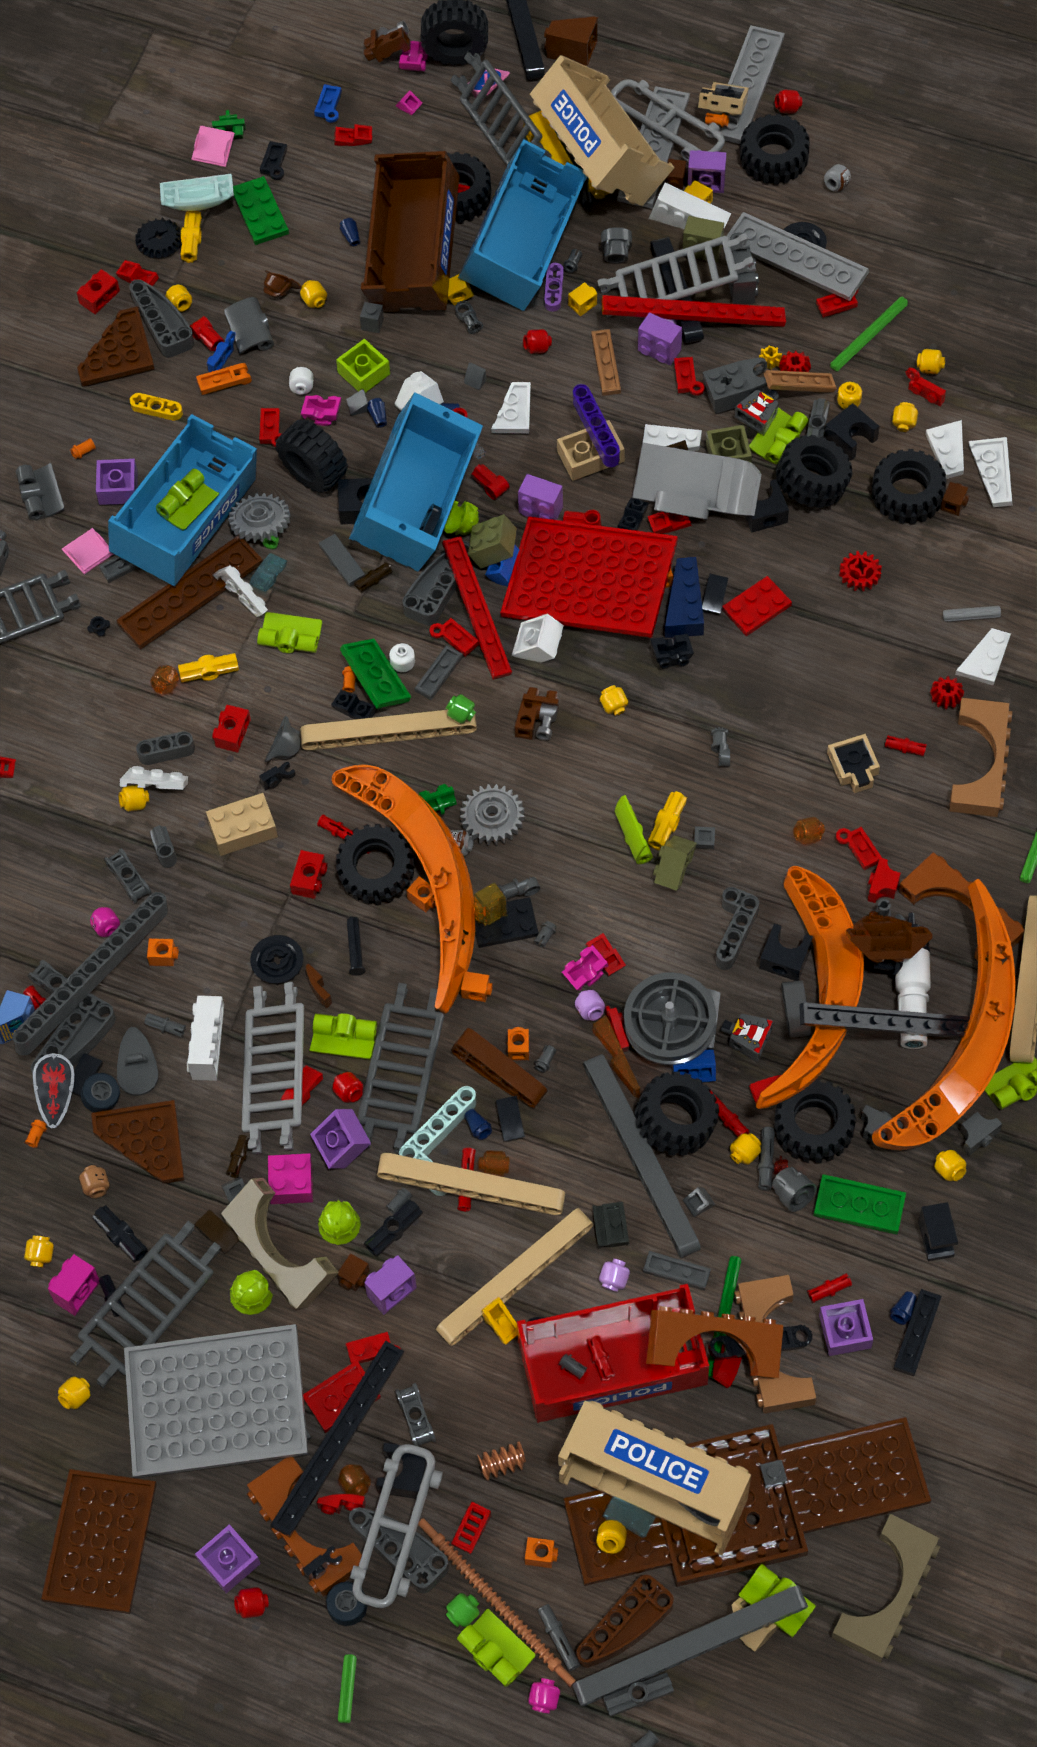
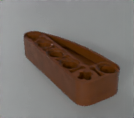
M470 1028L463 1032L451 1049L458 1059L509 1095L517 1096L519 1101L530 1107L535 1108L548 1092L542 1083Z
M650 1575L639 1577L578 1646L577 1659L580 1666L589 1668L603 1663L626 1651L647 1636L672 1611L674 1598L671 1592ZM644 1584L645 1586H647V1584H649L650 1591H648L647 1589L643 1591L642 1585ZM660 1598H666L669 1601V1605L661 1607L657 1601ZM628 1600H634L638 1605L630 1609L625 1604ZM613 1617H620L623 1620L622 1624L618 1626L613 1625L610 1621ZM598 1634L607 1635V1641L603 1643L596 1640ZM588 1650L592 1652V1658L588 1660L583 1659L580 1656L583 1651Z

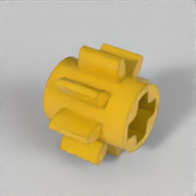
M768 345L765 349H761L759 358L766 359L767 368L772 370L776 366L779 367L782 353H778V347L775 348Z

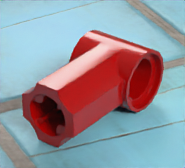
M205 316L190 325L193 337L196 340L200 339L211 351H216L218 343L224 342V339L213 329L212 324Z
M484 464L476 466L471 473L472 478L484 487L487 495L493 500H496L510 488L509 483L503 476H496Z
M588 510L585 513L564 512L563 521L602 526L601 516L597 510Z

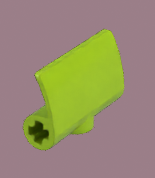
M778 407V413L765 435L763 436L758 432L749 447L765 460L778 464L786 445L791 440L800 437L809 420L801 412H795L793 416H790Z
M193 468L181 481L178 480L171 487L168 494L156 505V510L172 525L185 530L219 493L203 483L205 481L203 474Z
M266 612L263 628H260L258 632L257 644L277 647L283 653H293L294 650L316 653L321 634L322 620Z
M624 795L617 802L615 814L625 835V842L629 845L636 863L644 864L649 862L653 855L647 841L644 839L643 827L638 823L632 806L629 804L626 795Z
M315 1014L313 1038L309 1050L316 1053L371 1059L377 1032V1021L356 1019L350 1014H338L337 1017Z
M1035 1057L1033 1063L1015 1062L993 1075L984 1091L1000 1110L1020 1099L1027 1101L1036 1095L1037 1059Z
M761 1564L738 1595L752 1605L796 1586V1584L785 1577L779 1579L775 1573ZM806 1597L804 1598L808 1608L774 1623L791 1637H794L816 1607Z
M486 1609L473 1625L467 1626L457 1638L473 1655L476 1663L485 1671L489 1670L505 1687L509 1686L535 1658V1653L489 1609Z

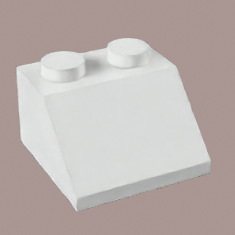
M420 371L413 373L409 378L405 379L395 406L401 411L414 392L438 404L444 401L438 384Z
M549 614L521 622L512 656L541 663L554 659L564 625Z

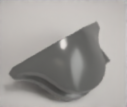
M287 716L281 722L273 744L264 760L265 762L272 759H289L300 748V738L298 736L300 731L291 727Z

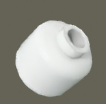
M297 367L291 371L289 387L292 392L304 395L312 390L314 376L311 370L305 367Z
M404 643L392 647L389 656L393 669L397 672L411 670L415 664V654L412 647Z

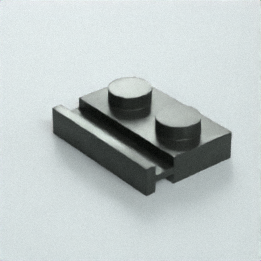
M623 1202L602 1204L601 1206L592 1205L598 1248L629 1245Z

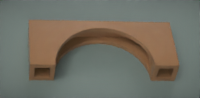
M961 698L958 725L972 728L985 737L993 750L994 764L984 777L975 782L963 785L953 784L950 812L998 817L999 810H1003L1004 798L1000 797L1001 792H1005L1006 781L1002 780V776L1006 775L1007 763H1004V757L1008 758L1009 746L1005 744L1006 740L1010 739L1011 728H1007V723H1011L1012 719L1009 703Z
M789 1275L739 1283L738 1290L734 1292L736 1304H740L742 1310L739 1312V1319L742 1320V1316L755 1317V1322L762 1323L763 1319H766L776 1308L793 1302L794 1296ZM780 1371L779 1378L752 1376L754 1387L758 1386L759 1394H756L758 1407L763 1409V1414L812 1406L816 1403L812 1377H792Z

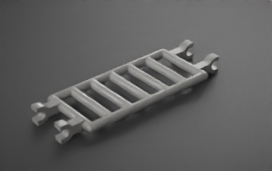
M744 233L730 241L727 236H723L618 269L616 277L610 279L603 278L597 281L602 294L619 287L620 296L628 297L624 275L634 273L640 298H647L641 270L652 267L659 296L656 299L677 300L738 280V274L754 272L756 267L752 256L746 258L743 262L737 264L734 262L733 250L750 248L747 234ZM723 245L730 273L729 276L719 278L712 247ZM705 250L712 281L701 284L694 253ZM684 256L688 258L694 287L683 289L677 259ZM669 261L677 292L666 295L659 264Z
M293 982L284 983L285 1005L265 1007L267 992L262 991V986L253 987L254 1009L246 1011L242 1131L250 1132L248 1149H252L253 1154L262 1153L261 1131L282 1128L280 1145L284 1146L285 1150H293L292 1128L301 1125L304 1004L296 1003L298 988L294 987ZM296 1012V1022L253 1028L254 1017ZM295 1031V1041L253 1046V1036ZM295 1050L294 1061L252 1066V1055ZM294 1069V1080L251 1085L252 1074ZM294 1088V1099L251 1104V1093ZM293 1108V1119L250 1124V1113Z

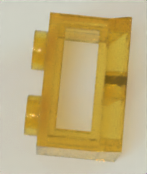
M495 882L474 894V916L479 923L482 922L484 925H490L500 919L501 916H507L506 897Z

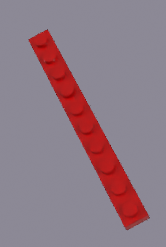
M603 295L601 299L602 315L646 318L650 312L663 319L785 327L786 324L785 307Z

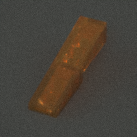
M604 1016L593 1024V1033L613 1057L611 1059V1069L636 1099L640 1096V1087L607 1016Z

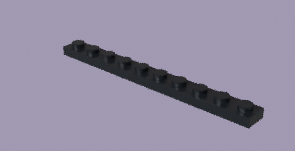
M805 1002L799 1004L800 1025L962 1038L965 1035L968 1021L970 1020L968 1016Z
M387 1341L384 1342L271 1523L272 1528L289 1538L292 1536L403 1357V1350Z

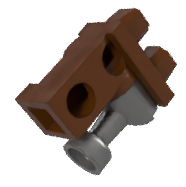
M405 21L397 23V27L390 30L385 27H380L378 31L376 29L371 30V37L364 39L366 47L364 55L368 61L376 58L378 62H381L384 58H388L391 53L403 49L404 52L411 50V40L407 36L409 29Z
M530 687L527 694H523V700L515 724V737L533 740L536 720H542V724L537 728L535 735L540 740L551 739L552 730L550 725L551 722L556 720L559 710L557 691L549 690L546 697L539 696V689Z

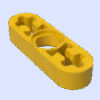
M135 393L130 397V405L135 412L172 421L179 420L183 415L182 406L176 401L142 393ZM154 404L161 405V408L158 410H153L151 407Z

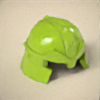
M454 500L443 530L446 533L464 536L471 533L472 526L478 524V508L466 501L459 507V502Z
M339 1200L337 1202H328L318 1222L319 1233L323 1239L336 1245L347 1244L352 1241L359 1233L361 1226L360 1217L350 1203L340 1202Z
M257 1270L245 1272L237 1276L230 1289V1299L234 1308L248 1315L264 1311L270 1305L273 1297L271 1291L268 1290L267 1279Z

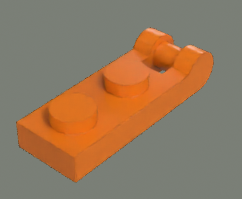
M245 363L196 376L202 395L238 384L246 385L252 381L250 374L247 373L248 368Z

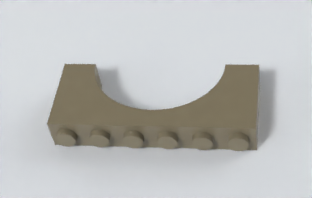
M252 1178L221 1214L225 1218L226 1224L236 1232L238 1239L250 1250L252 1257L259 1261L264 1272L273 1279L276 1287L288 1298L289 1304L295 1309L307 1308L339 1272L327 1257L314 1258L308 1264L301 1266L288 1261L277 1251L271 1241L267 1228V1211L275 1192L264 1178Z
M892 1514L889 1515L879 1539L885 1542L898 1558L902 1574L900 1590L894 1600L885 1609L876 1614L856 1617L842 1613L832 1634V1639L879 1663L882 1662L884 1657L888 1659L893 1649L890 1643L893 1637L898 1638L903 1628L900 1622L903 1617H908L912 1609L909 1603L912 1597L917 1598L922 1588L919 1582L922 1577L926 1579L931 1569L928 1563L931 1557L936 1558L941 1548L937 1545L938 1537Z

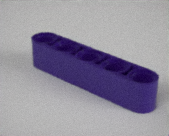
M579 384L573 388V405L603 464L607 467H615L620 461V448L590 389L584 384Z

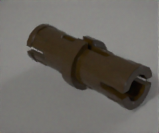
M385 562L375 570L368 571L367 575L354 582L355 587L359 592H362L374 583L375 585L378 584L379 580L393 572L391 566Z
M246 1135L238 1136L235 1149L230 1154L231 1160L226 1175H230L232 1178L239 1177L242 1164L247 1159L246 1153L250 1137L247 1138Z

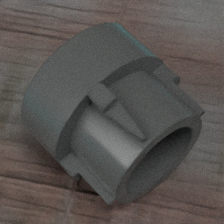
M616 227L608 228L601 232V247L603 248V253H605V261L615 264L628 261V249L632 247V232L630 230Z
M794 1167L783 1169L772 1182V1187L779 1196L780 1202L791 1212L804 1208L816 1193V1185Z

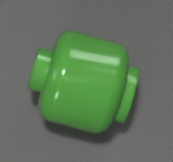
M459 694L457 697L453 696L445 708L448 710L447 715L460 724L465 723L466 720L470 722L476 713L473 710L475 703L462 694Z
M460 1593L447 1605L448 1612L446 1615L456 1627H467L479 1616L480 1612L477 1606L480 1603L472 1594L467 1596L464 1593Z

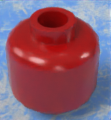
M781 90L775 96V108L780 113L794 114L802 106V97H800L796 90Z
M544 329L529 330L523 337L524 349L530 354L546 353L549 346L552 345V338Z
M344 1072L335 1077L332 1086L333 1092L343 1102H356L361 1098L363 1083L353 1073Z
M259 1587L242 1589L238 1592V1596L234 1597L236 1613L240 1614L244 1619L262 1616L265 1608L269 1606L267 1594H263Z

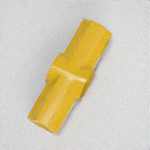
M187 211L185 213L184 227L181 229V259L188 263H193L194 260H197L198 245L201 244L200 226L202 215L199 211Z
M235 653L219 657L204 655L198 661L178 665L181 682L200 678L210 681L216 679L219 674L239 670Z
M671 792L664 808L658 812L655 827L648 839V844L653 849L660 850L662 845L665 846L671 833H674L678 826L680 814L687 801V797L680 792Z

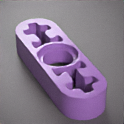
M559 263L549 264L546 274L544 302L545 308L552 312L560 309L562 301L564 272L563 266ZM555 270L557 271V278L553 277ZM552 284H556L559 286V288L556 290H552L549 288V286ZM552 296H555L554 304H551Z

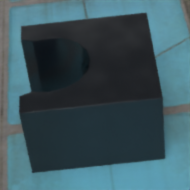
M852 403L826 424L824 438L830 442H835L836 446L841 447L844 450L843 453L847 454L850 461H852L856 457L857 443L852 437L863 436L869 442L874 443L878 440L880 426Z
M373 478L340 479L338 481L340 525L355 524L363 504L361 501L365 499Z
M777 479L770 481L769 498L757 500L755 515H745L751 533L788 523L789 509Z
M774 923L760 959V969L798 981L812 948L813 936L806 934L800 946L792 949L786 948L779 942L781 925Z
M948 1202L921 1207L918 1224L928 1262L954 1257L953 1245H958V1239Z
M384 1443L383 1452L385 1458L391 1459L394 1451L401 1445ZM405 1453L400 1459V1463L403 1465L402 1472L395 1477L390 1495L417 1499L427 1461L421 1456ZM384 1477L377 1478L376 1487L378 1493L382 1491L385 1481Z

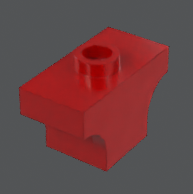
M880 858L876 872H871L868 882L871 885L868 902L876 903L882 897L892 899L895 897L901 873L890 869L887 859Z

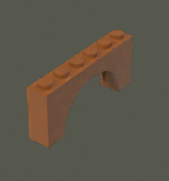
M934 852L900 883L899 893L913 905L927 897L944 896L963 903L974 913L968 889L969 884L972 882L965 880L957 869L951 868L943 857L937 856ZM998 908L1013 948L1023 939L1025 930L1018 921L1012 920L1003 908ZM978 947L976 948L975 955H974V958H976L977 960H978Z
M659 1306V1310H651L646 1364L675 1366L679 1350L690 1338L703 1332L715 1331L731 1337L743 1348L750 1363V1376L779 1378L783 1325L776 1324V1320L763 1319L762 1323L755 1322V1317L742 1316V1320H737L735 1315L722 1314V1317H714L713 1312L701 1311V1315H695L693 1310L680 1309L679 1313L672 1312V1307Z
M293 1457L283 1459L247 1484L249 1490L247 1496L253 1504L258 1503L261 1507L259 1513L265 1522L269 1520L271 1523L273 1522L303 1473ZM271 1529L278 1540L282 1538L286 1543L284 1549L290 1558L295 1556L299 1562L296 1566L303 1576L305 1575L303 1568L327 1551V1549H322L306 1542L296 1531L289 1538L276 1529ZM354 1543L336 1549L331 1554V1558L335 1559L341 1555L343 1558L342 1562L338 1565L329 1564L323 1576L308 1582L315 1594L320 1592L322 1597H324L333 1586L350 1579L353 1566H359L362 1556Z

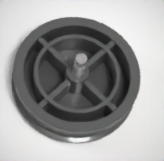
M659 973L640 982L630 993L624 1008L625 1032L632 1047L647 1060L662 1065L686 1063L701 1055L714 1037L716 1030L715 1003L709 991L696 979L681 973Z

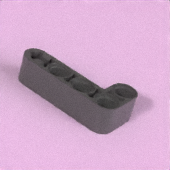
M735 887L726 888L722 894L723 909L734 914L716 952V965L721 970H729L734 965L759 912V899ZM734 898L735 901H728L727 899ZM751 905V906H753L754 908H753V909H748V908H746V906ZM744 922L746 925L740 926L737 923ZM730 939H736V940H738V941L735 942V943H733V942H730L729 940H730Z

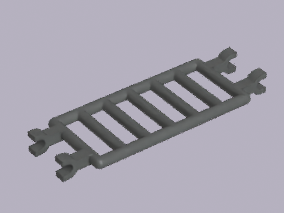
M467 52L464 59L473 66L476 73L469 84H467V79L464 75H461L460 78L457 75H453L451 82L462 92L460 97L461 103L504 163L508 165L521 142L530 131L535 136L531 143L544 149L540 143L543 137L541 132L490 62L486 59L481 62L478 53L472 56L471 53ZM485 70H487L490 76L471 104L468 97ZM495 82L499 88L480 117L477 109ZM504 94L508 100L491 127L488 128L485 122ZM513 106L516 114L497 141L494 134ZM520 119H522L525 126L506 153L502 147ZM546 150L544 155L551 158L552 155Z
M62 570L50 578H47L45 574H39L0 589V598L5 596L18 625V629L7 632L0 616V643L60 621L64 618L63 612L67 610L81 608L77 594H73L66 600L58 602L52 588L59 585L70 584L66 570ZM40 582L55 613L46 618L43 617L30 586ZM22 589L37 620L28 625L25 624L12 593Z
M404 983L398 984L395 1003H386L384 1005L357 1116L360 1124L365 1125L364 1131L370 1142H372L374 1127L398 1131L394 1143V1152L399 1154L401 1147L405 1144L407 1133L414 1134L418 1131L444 1021V1014L437 1012L435 1008L438 989L431 988L427 1010L404 1006L408 989H406L407 984ZM395 1012L435 1019L434 1028L430 1030L390 1023V1014ZM386 1030L431 1038L429 1049L384 1041ZM385 1049L427 1058L425 1066L418 1067L380 1060L381 1051ZM377 1068L421 1075L420 1086L375 1079ZM373 1087L417 1094L416 1105L371 1098ZM368 1106L412 1113L411 1125L366 1117Z
M190 1221L186 1222L174 1238L169 1234H164L78 1333V1338L84 1343L70 1357V1362L78 1366L85 1355L91 1349L94 1350L110 1364L97 1379V1384L102 1388L107 1385L117 1371L126 1375L125 1365L90 1337L89 1333L97 1325L124 1348L136 1346L103 1319L108 1311L112 1309L143 1334L147 1340L142 1345L154 1344L213 1275L214 1272L208 1264L218 1255L221 1247L214 1242L201 1259L185 1248L182 1243L194 1231L195 1227ZM166 1244L203 1272L196 1282H193L159 1254ZM152 1260L157 1262L189 1289L182 1299L145 1270ZM139 1276L175 1305L168 1315L131 1286ZM124 1293H127L161 1321L154 1331H151L117 1303Z

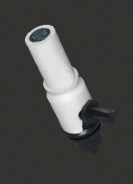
M910 912L908 914V922L912 923L911 927L922 926L916 924L915 913ZM929 942L911 959H904L901 962L893 961L892 959H884L883 962H871L872 969L888 970L891 975H895V989L900 993L897 997L898 1011L927 1013L929 995L926 993L931 988ZM901 1033V1046L908 1049L924 1048L927 1046V1035Z

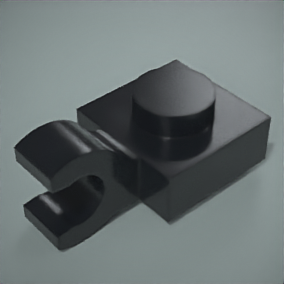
M284 762L279 768L275 766L259 775L261 786L265 791L276 787L282 781V778L290 779L296 775L294 769L289 772L285 771L290 768V763Z
M334 1546L329 1547L325 1554L319 1555L303 1568L304 1574L310 1581L323 1576L329 1564L338 1565L342 1562L343 1558L341 1555L335 1559L331 1558V1554L336 1551Z

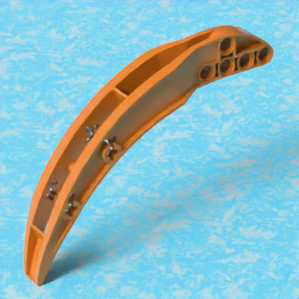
M354 765L337 770L332 775V783L342 792L389 819L410 843L424 867L434 894L440 930V974L435 1008L446 1014L452 1007L461 989L465 971H468L475 937L473 889L460 847L439 814L419 794L393 774L372 765ZM463 929H464L467 933H469V934H468V935L464 934V933H463Z
M792 866L788 869L783 885L801 916L809 935L813 936L812 942L819 985V1004L857 1007L862 990L864 959L863 952L846 935L848 928L853 929L850 915L842 899L828 882L807 869ZM816 1026L812 1038L799 1057L775 1082L761 1092L756 1107L762 1109L778 1104L793 1097L812 1084L835 1056L843 1042L847 1029Z
M976 879L968 886L977 930L978 974L974 1004L965 1035L962 1037L947 1066L931 1088L910 1106L873 1132L872 1141L878 1147L891 1150H908L922 1146L941 1135L984 1092L1004 1054L1015 1007L1014 958L1011 941L1002 916L980 879ZM930 1097L935 1100V1102H936V1105H935V1106H933V1105L930 1103V1101H929V1098H930ZM913 1109H917L919 1111V1118L914 1115ZM897 1120L903 1123V1129L898 1127ZM926 1126L931 1128L932 1135L926 1132ZM881 1131L887 1134V1141L881 1137Z

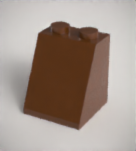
M598 17L551 21L549 28L546 27L544 32V38H546L544 49L547 50V58L557 60L562 55L588 67L598 42Z

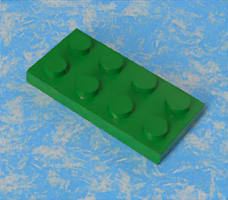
M264 176L233 186V197L255 245L289 234V229Z
M375 639L343 644L341 646V653L377 709L410 701L411 695Z
M822 1174L814 1216L898 1235L906 1192Z

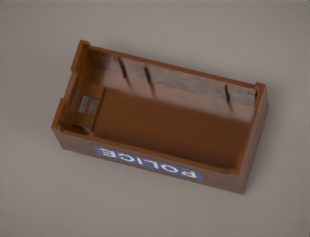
M446 151L375 154L376 172L364 282L361 283V291L369 303L383 305V312L400 311V308L421 307L423 311L447 310L459 174Z

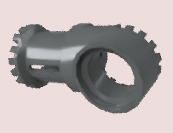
M460 301L456 304L455 315L466 324L468 333L476 334V331L478 333L483 328V323L477 319L476 312L471 304L467 303V301ZM460 308L468 309L463 314L458 311Z
M716 727L711 730V736H713L711 750L719 753V766H730V749L727 744L729 731L726 728L723 729V727L721 729Z
M529 877V880L527 878L521 882H518L515 878L512 882L503 886L497 885L503 902L516 895H534L541 888L536 877Z

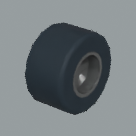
M96 1073L85 1081L81 1091V1100L84 1106L94 1113L112 1110L118 1101L120 1087L116 1079L111 1075Z
M340 1582L328 1592L326 1599L327 1610L331 1619L339 1625H355L366 1615L368 1606L359 1602L354 1597L352 1582Z

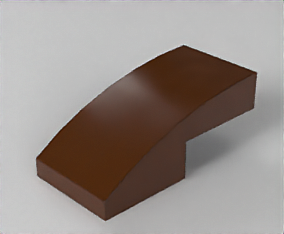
M307 964L306 971L310 987L319 1002L327 1009L332 1004L331 995L322 988L324 986L323 977L310 964Z

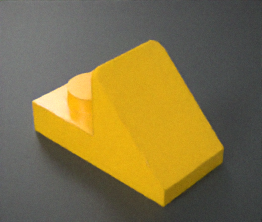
M500 1297L494 1299L481 1310L484 1322L493 1328L503 1344L506 1345L518 1335L517 1323Z

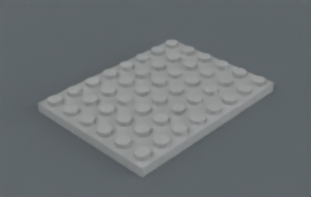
M296 1324L124 1348L132 1473L134 1478L309 1455Z

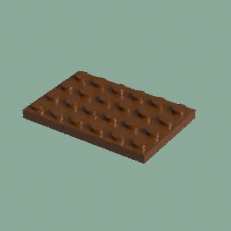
M69 1469L41 1598L43 1602L130 1614L157 1485L156 1481Z

